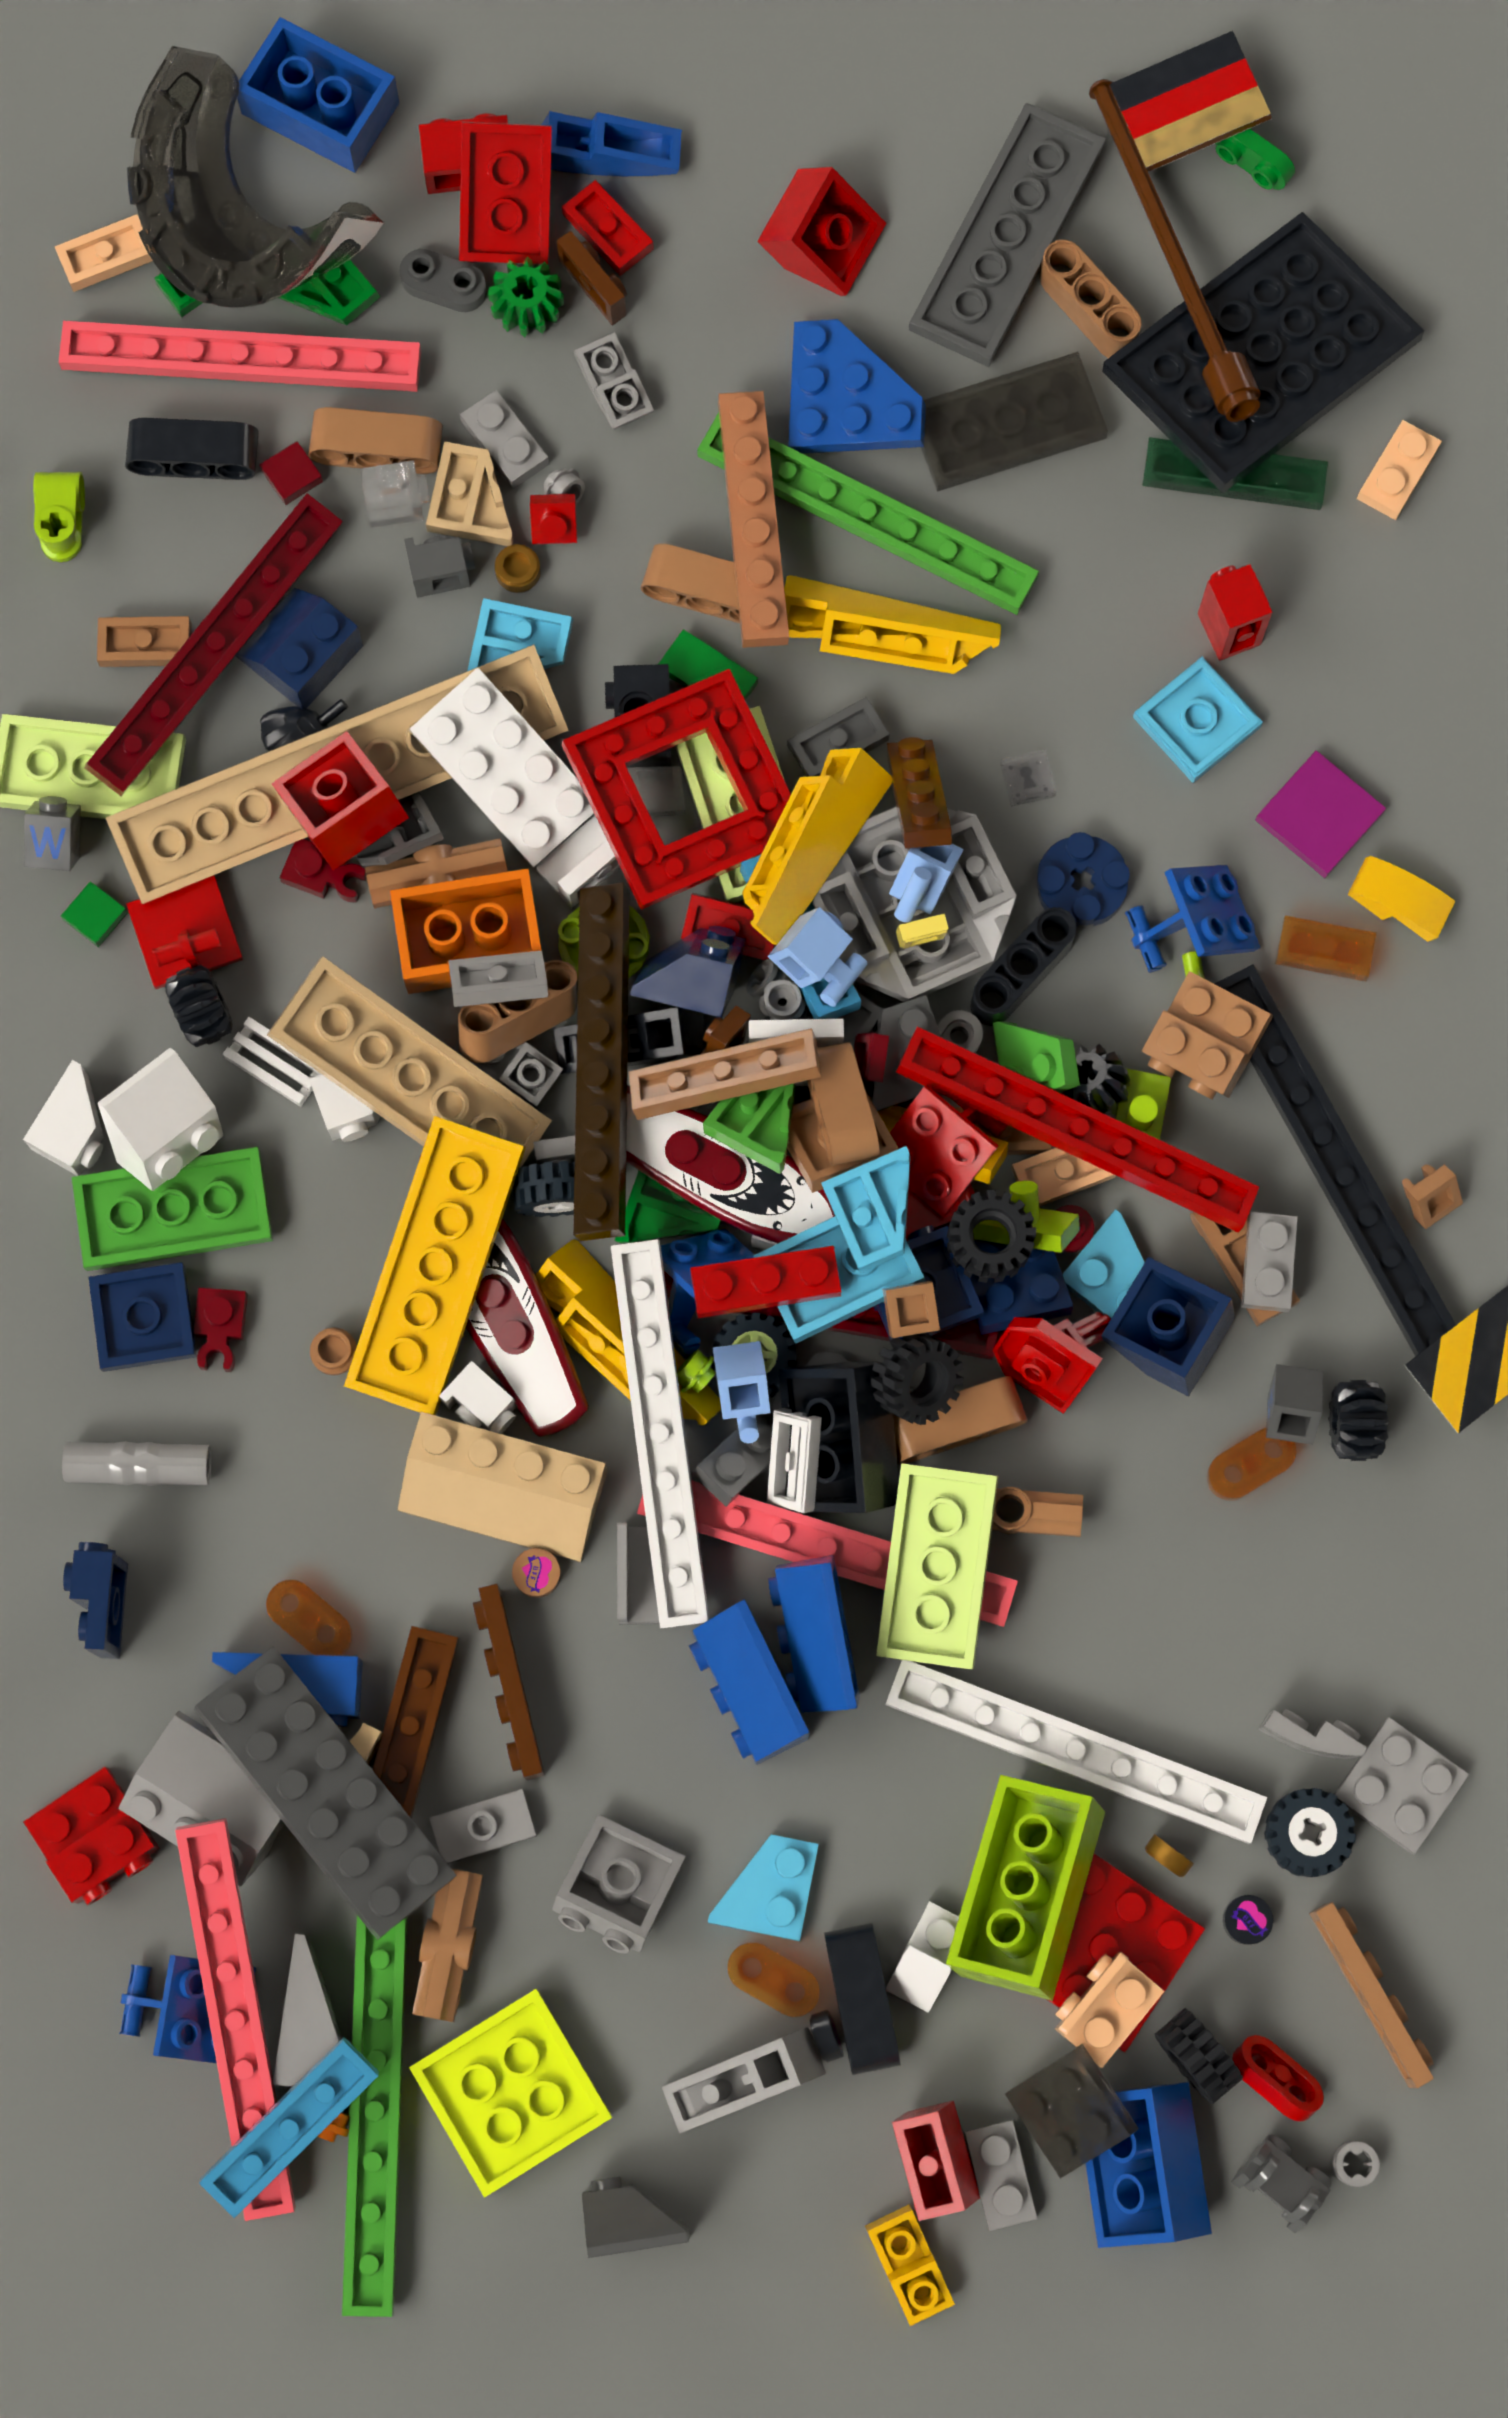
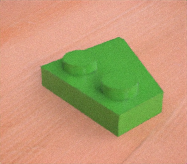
M997 1021L993 1023L999 1065L1059 1093L1080 1085L1072 1039L1048 1035L1047 1032L1037 1029L1023 1028L1012 1022Z
M796 1083L719 1101L703 1122L704 1134L781 1174L785 1168Z

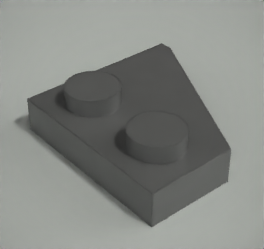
M926 995L885 1008L879 1012L877 1034L888 1035L889 1043L883 1083H873L872 1097L870 1098L877 1111L915 1099L924 1087V1085L896 1073V1070L917 1026L941 1037Z

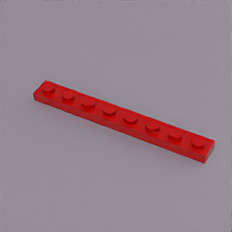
M918 1026L896 1070V1073L921 1085H928L936 1092L1238 1233L1246 1223L1259 1190V1186Z

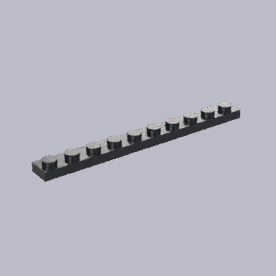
M1254 964L1214 984L1273 1015L1250 1061L1416 1357L1455 1327L1456 1324Z

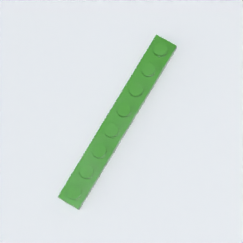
M718 412L698 447L697 454L699 458L725 470ZM768 437L774 495L1018 615L1038 578V570Z
M357 1915L352 2045L379 2071V2075L350 2104L342 2316H394L407 1917L377 1940Z

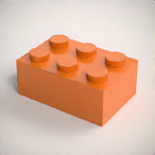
M529 869L390 890L403 980L408 994L451 988L449 960L542 950Z

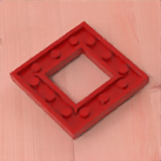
M730 669L566 738L562 741L561 745L641 910L741 866V862L761 855L791 796ZM706 733L744 811L664 845L627 766Z

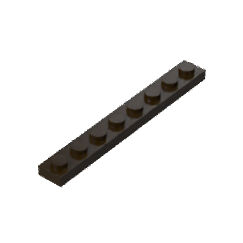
M624 882L580 889L573 1235L579 1241L625 1236L630 890Z

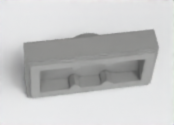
M523 1789L429 1817L439 1854L447 1864L537 1837Z

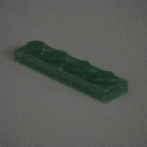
M1149 437L1142 486L1321 510L1324 500L1328 461L1273 454L1235 485L1222 493L1171 440Z

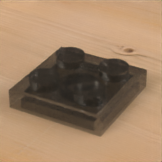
M1080 2044L1005 2093L1060 2178L1125 2140L1139 2129L1083 2044Z

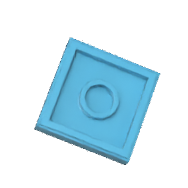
M1203 656L1137 709L1133 715L1136 722L1192 783L1196 782L1247 740L1263 724V721Z

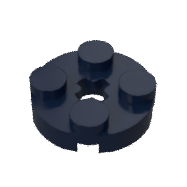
M1074 833L1069 838L1056 842L1042 857L1037 872L1036 885L1039 892L1038 897L1044 910L1057 907L1070 912L1075 919L1076 927L1079 925H1100L1110 920L1123 905L1127 895L1130 872L1122 855L1110 843L1101 838L1092 837L1087 833ZM1075 872L1081 874L1084 872L1092 875L1090 881L1094 888L1089 890L1086 887H1082L1079 891L1075 890L1072 887L1075 881L1072 874Z

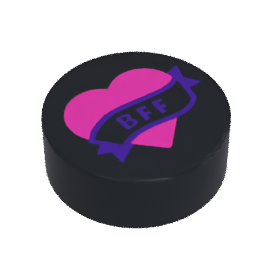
M1243 1895L1233 1899L1226 1906L1223 1913V1926L1227 1935L1235 1942L1243 1945L1257 1944L1270 1934L1273 1927V1914L1269 1905L1263 1899L1254 1895Z
M829 2010L812 2014L809 2019L822 2059L830 2062L844 2057L841 2040Z

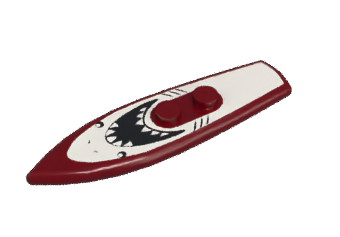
M627 1085L626 1162L654 1181L716 1218L747 1233L777 1244L835 1216L824 1189L812 1193L793 1157L786 1154L785 1168L779 1174L704 1134L703 1122L708 1116L689 1108L637 1120L632 1110L630 1086Z
M502 1218L466 1329L505 1391L514 1398L515 1406L534 1434L538 1437H544L558 1433L574 1424L587 1412L589 1404L538 1279L516 1237Z

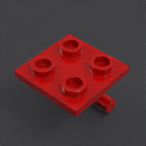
M215 875L144 904L141 903L140 899L126 903L155 990L165 987L167 978L177 975L176 972L187 967L191 969L201 964L208 968L209 971L243 960Z
M926 1085L890 1131V1134L899 1149L907 1146L910 1153L909 1189L939 1215L944 1217L999 1147L996 1142L973 1123L977 1120L996 1138L1002 1134L1008 1125L952 1099L964 1110L960 1113Z

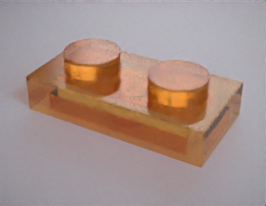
M1285 915L1282 921L1275 964L1366 982L1370 973L1376 933Z

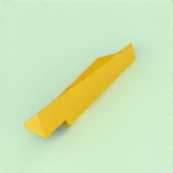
M788 575L786 577L784 592L789 638H822L821 652L955 674L966 667L969 660L990 646L993 649L999 646L1001 625L998 623L798 576Z
M862 748L830 750L820 776L799 778L742 892L745 903L753 910L755 916L751 921L752 927L774 945L779 943L798 917L803 915L892 784V776Z
M573 1239L545 1261L536 1273V1277L549 1306L560 1313L556 1322L563 1339L631 1401L615 1281L578 1240ZM674 1348L678 1370L685 1362V1359ZM708 1385L698 1393L692 1388L684 1393L680 1391L683 1419L696 1420L698 1425H705L721 1411L720 1398Z

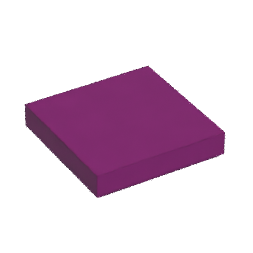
M1315 750L1260 811L1255 821L1322 877L1326 878L1384 814L1386 807Z

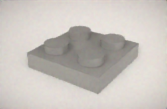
M1388 1717L1367 1745L1363 1756L1358 1758L1334 1795L1337 1796L1341 1803H1345L1350 1811L1413 1855L1416 1854L1469 1774Z

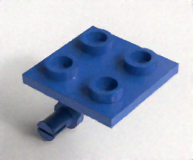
M1228 865L1170 868L1164 872L1180 912L1152 929L1143 906H1137L1125 912L1134 933L1131 941L1135 949H1140L1149 973L1158 971L1167 965L1157 941L1185 927L1188 930L1198 957L1255 952L1261 948L1255 935L1254 923L1247 915L1238 893L1237 881L1230 873Z
M726 1229L714 1230L707 1234L675 1240L661 1245L664 1271L673 1278L668 1304L673 1342L683 1349L686 1354L695 1352L700 1346L698 1343L701 1342L700 1338L687 1328L696 1310L690 1267L754 1258V1254Z
M170 1955L162 2000L146 1997L152 1967L131 1964L127 1994L122 1993L120 2003L125 2004L119 2034L140 2037L144 2007L160 2008L154 2056L217 2063L198 1959Z

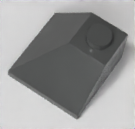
M621 2177L591 2181L592 2191L582 2193L588 2258L689 2242L690 2232L686 2224L633 2184L622 2186Z

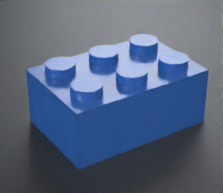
M281 17L235 86L242 115L356 173L400 103L395 76Z

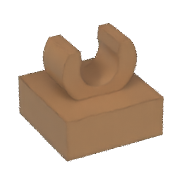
M1427 1164L1422 1166L1424 1179L1415 1185L1407 1178L1402 1180L1405 1195L1410 1201L1414 1219L1425 1229L1463 1204L1457 1177L1445 1164L1437 1170Z
M925 1281L882 1289L890 1337L897 1338L940 1330L933 1282Z

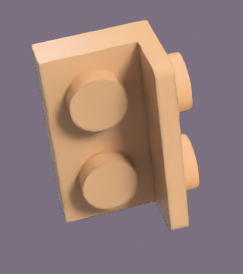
M1117 1952L1113 1958H1110L1105 1953L1087 1974V1977L1093 1981L1081 1997L1073 1992L1055 2014L1061 2019L1055 2030L1099 2068L1104 2067L1165 1992L1134 1966L1122 1952Z

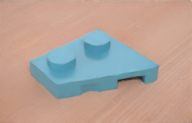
M483 598L467 671L531 645H535L544 669L563 665L573 618L571 616Z
M1114 1210L1092 1237L1091 1241L1062 1274L1069 1291L1096 1312H1100L1103 1315L1107 1314L1110 1318L1113 1317L1145 1263L1119 1211Z
M771 1834L709 1914L708 1923L800 1942L819 1844Z

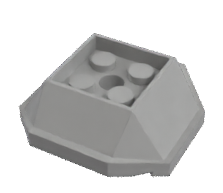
M897 806L867 819L812 900L815 909L820 907L823 911L835 915L843 924V930L853 938L840 955V959L845 963L852 953H857L867 961V966L855 981L906 1002L924 995L927 996L993 965L1016 901V894L976 814L960 810L956 812L947 808L951 824L952 844L964 850L931 915L919 909L910 921L945 913L949 928L944 939L905 949L899 947L896 930L900 924L908 922H902L895 917L894 912L900 899L890 895L889 892L910 848L905 849Z

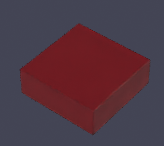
M298 441L259 464L262 473L285 505L323 482L321 474Z
M861 1033L855 1036L853 1051L862 1082L883 1083L889 1043L888 1035Z

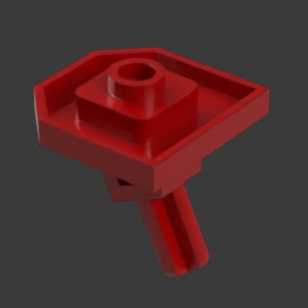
M1096 1312L1074 1324L1067 1318L1052 1325L1043 1318L1014 1317L992 1351L1005 1376H1012L1016 1383L1064 1414L1103 1359L1088 1348L1103 1341L1101 1335L1111 1318L1107 1314L1103 1315L1100 1312Z

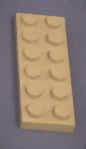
M323 956L317 961L267 1033L268 1037L422 1146L425 1145L433 1118L437 1116L526 1146L520 1167H522L534 1149L533 1142L540 1140L552 1122L551 1119Z

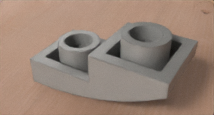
M615 332L574 350L577 363L613 430L654 412L636 370H632Z
M526 1042L485 1063L471 1062L535 1108L563 1071V1068Z
M1284 1709L1282 1714L1276 1710L1268 1713L1258 1729L1287 1746L1323 1757L1356 1759L1363 1756L1367 1749L1366 1746L1358 1742L1361 1735L1344 1722L1335 1720L1332 1725L1328 1721H1324L1318 1725L1312 1735L1306 1731L1309 1723L1287 1709Z

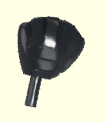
M340 699L321 715L316 711L298 706L278 708L265 713L260 719L261 739L265 749L269 752L328 728L327 724L348 708L347 704Z

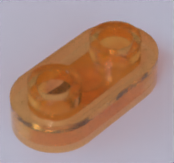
M1266 1428L1257 1431L1224 1451L1212 1461L1207 1470V1483L1210 1490L1217 1497L1227 1501H1235L1245 1497L1289 1469L1296 1458V1444L1292 1441L1266 1438ZM1269 1442L1276 1443L1281 1449L1280 1457L1271 1458L1267 1456L1264 1449L1265 1444ZM1225 1468H1237L1241 1473L1240 1481L1236 1483L1229 1482L1224 1475Z
M285 1580L279 1582L270 1590L266 1600L268 1615L279 1627L313 1655L342 1656L347 1652L353 1638L349 1622L308 1586L297 1580ZM289 1595L296 1596L299 1601L296 1610L285 1612L282 1609L283 1599ZM327 1625L334 1627L335 1637L328 1643L321 1642L318 1638L319 1630Z
M759 1943L742 1944L730 1955L727 1967L729 1978L743 1992L790 2017L806 2015L816 2006L819 1999V1985L816 1978L808 1970ZM749 1958H755L761 1963L762 1970L757 1977L750 1978L743 1973V1963ZM797 1982L804 1988V1996L798 2002L788 2000L785 1995V1989L790 1983Z

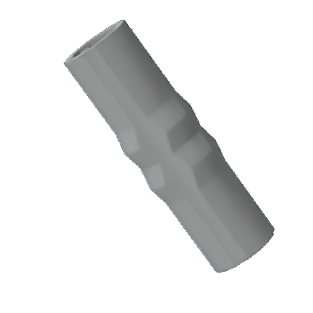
M126 1441L117 1443L66 1442L62 1460L63 1480L68 1483L140 1484L147 1486L160 1484L209 1485L212 1465L210 1445L159 1444L153 1442L132 1443Z

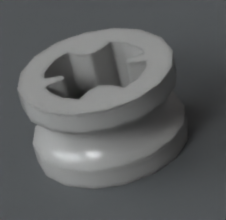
M767 959L759 964L751 974L746 991L752 997L759 996L760 999L761 996H764V988L767 984L775 980L790 981L791 978L781 969H778V966L771 959Z
M1349 2141L1344 2142L1334 2152L1332 2167L1340 2181L1346 2185L1362 2187L1375 2180L1379 2173L1380 2162L1377 2153L1371 2146L1363 2142ZM1348 2152L1354 2155L1364 2152L1367 2156L1368 2161L1363 2162V2165H1367L1368 2170L1363 2176L1355 2172L1348 2176L1344 2171V2166L1349 2165V2163L1343 2162Z

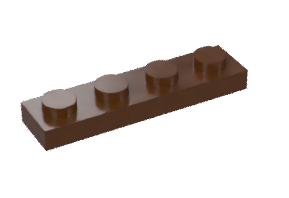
M908 737L899 742L887 743L888 764L893 780L892 785L905 849L952 845L951 824L933 740Z
M498 1584L478 1588L481 1601L473 1602L479 1630L488 1629L492 1643L491 1648L484 1649L490 1677H500L504 1693L495 1696L498 1713L502 1724L511 1723L515 1739L514 1742L506 1743L513 1772L522 1770L523 1777L526 1780L545 1776L501 1590Z
M411 1626L373 1767L374 1773L411 1819L459 1643L458 1637Z

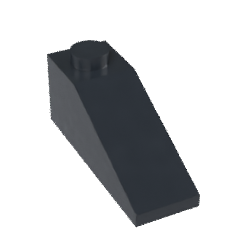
M675 1007L628 1015L627 1066L666 1062L700 1055L707 1046L706 1041L703 1040L705 1034L703 1013ZM577 1024L554 1028L558 1066L563 1068L560 1074L576 1073Z

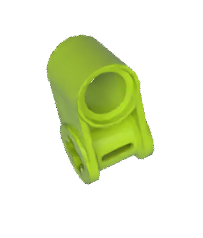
M36 472L33 482L35 533L47 558L56 562L69 561L77 556L82 545V516L85 509L82 472Z

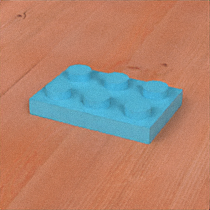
M835 1216L753 1255L755 1258L834 1246L841 1297L778 1306L795 1344L884 1302L882 1290L884 1288L925 1282V1278L906 1239L905 1253L860 1273Z

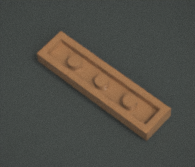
M812 1028L629 1071L632 1110L637 1120L821 1077L817 1039Z
M1333 1902L1324 1904L1310 1912L1312 1920L1408 2087L1419 2088L1433 2080L1434 2077L1429 2067L1434 2065L1430 2053L1419 2038L1412 2041L1403 2023L1408 2021V2016L1396 1996L1392 1994L1387 1997L1378 1982V1979L1383 1977V1973L1373 1955L1368 1950L1362 1953L1353 1938V1935L1357 1934L1358 1930L1349 1913L1344 1907L1337 1910Z

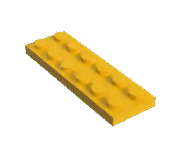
M434 1116L344 1387L420 1413L424 1412L436 1416L441 1402L439 1395L445 1390L526 1146Z

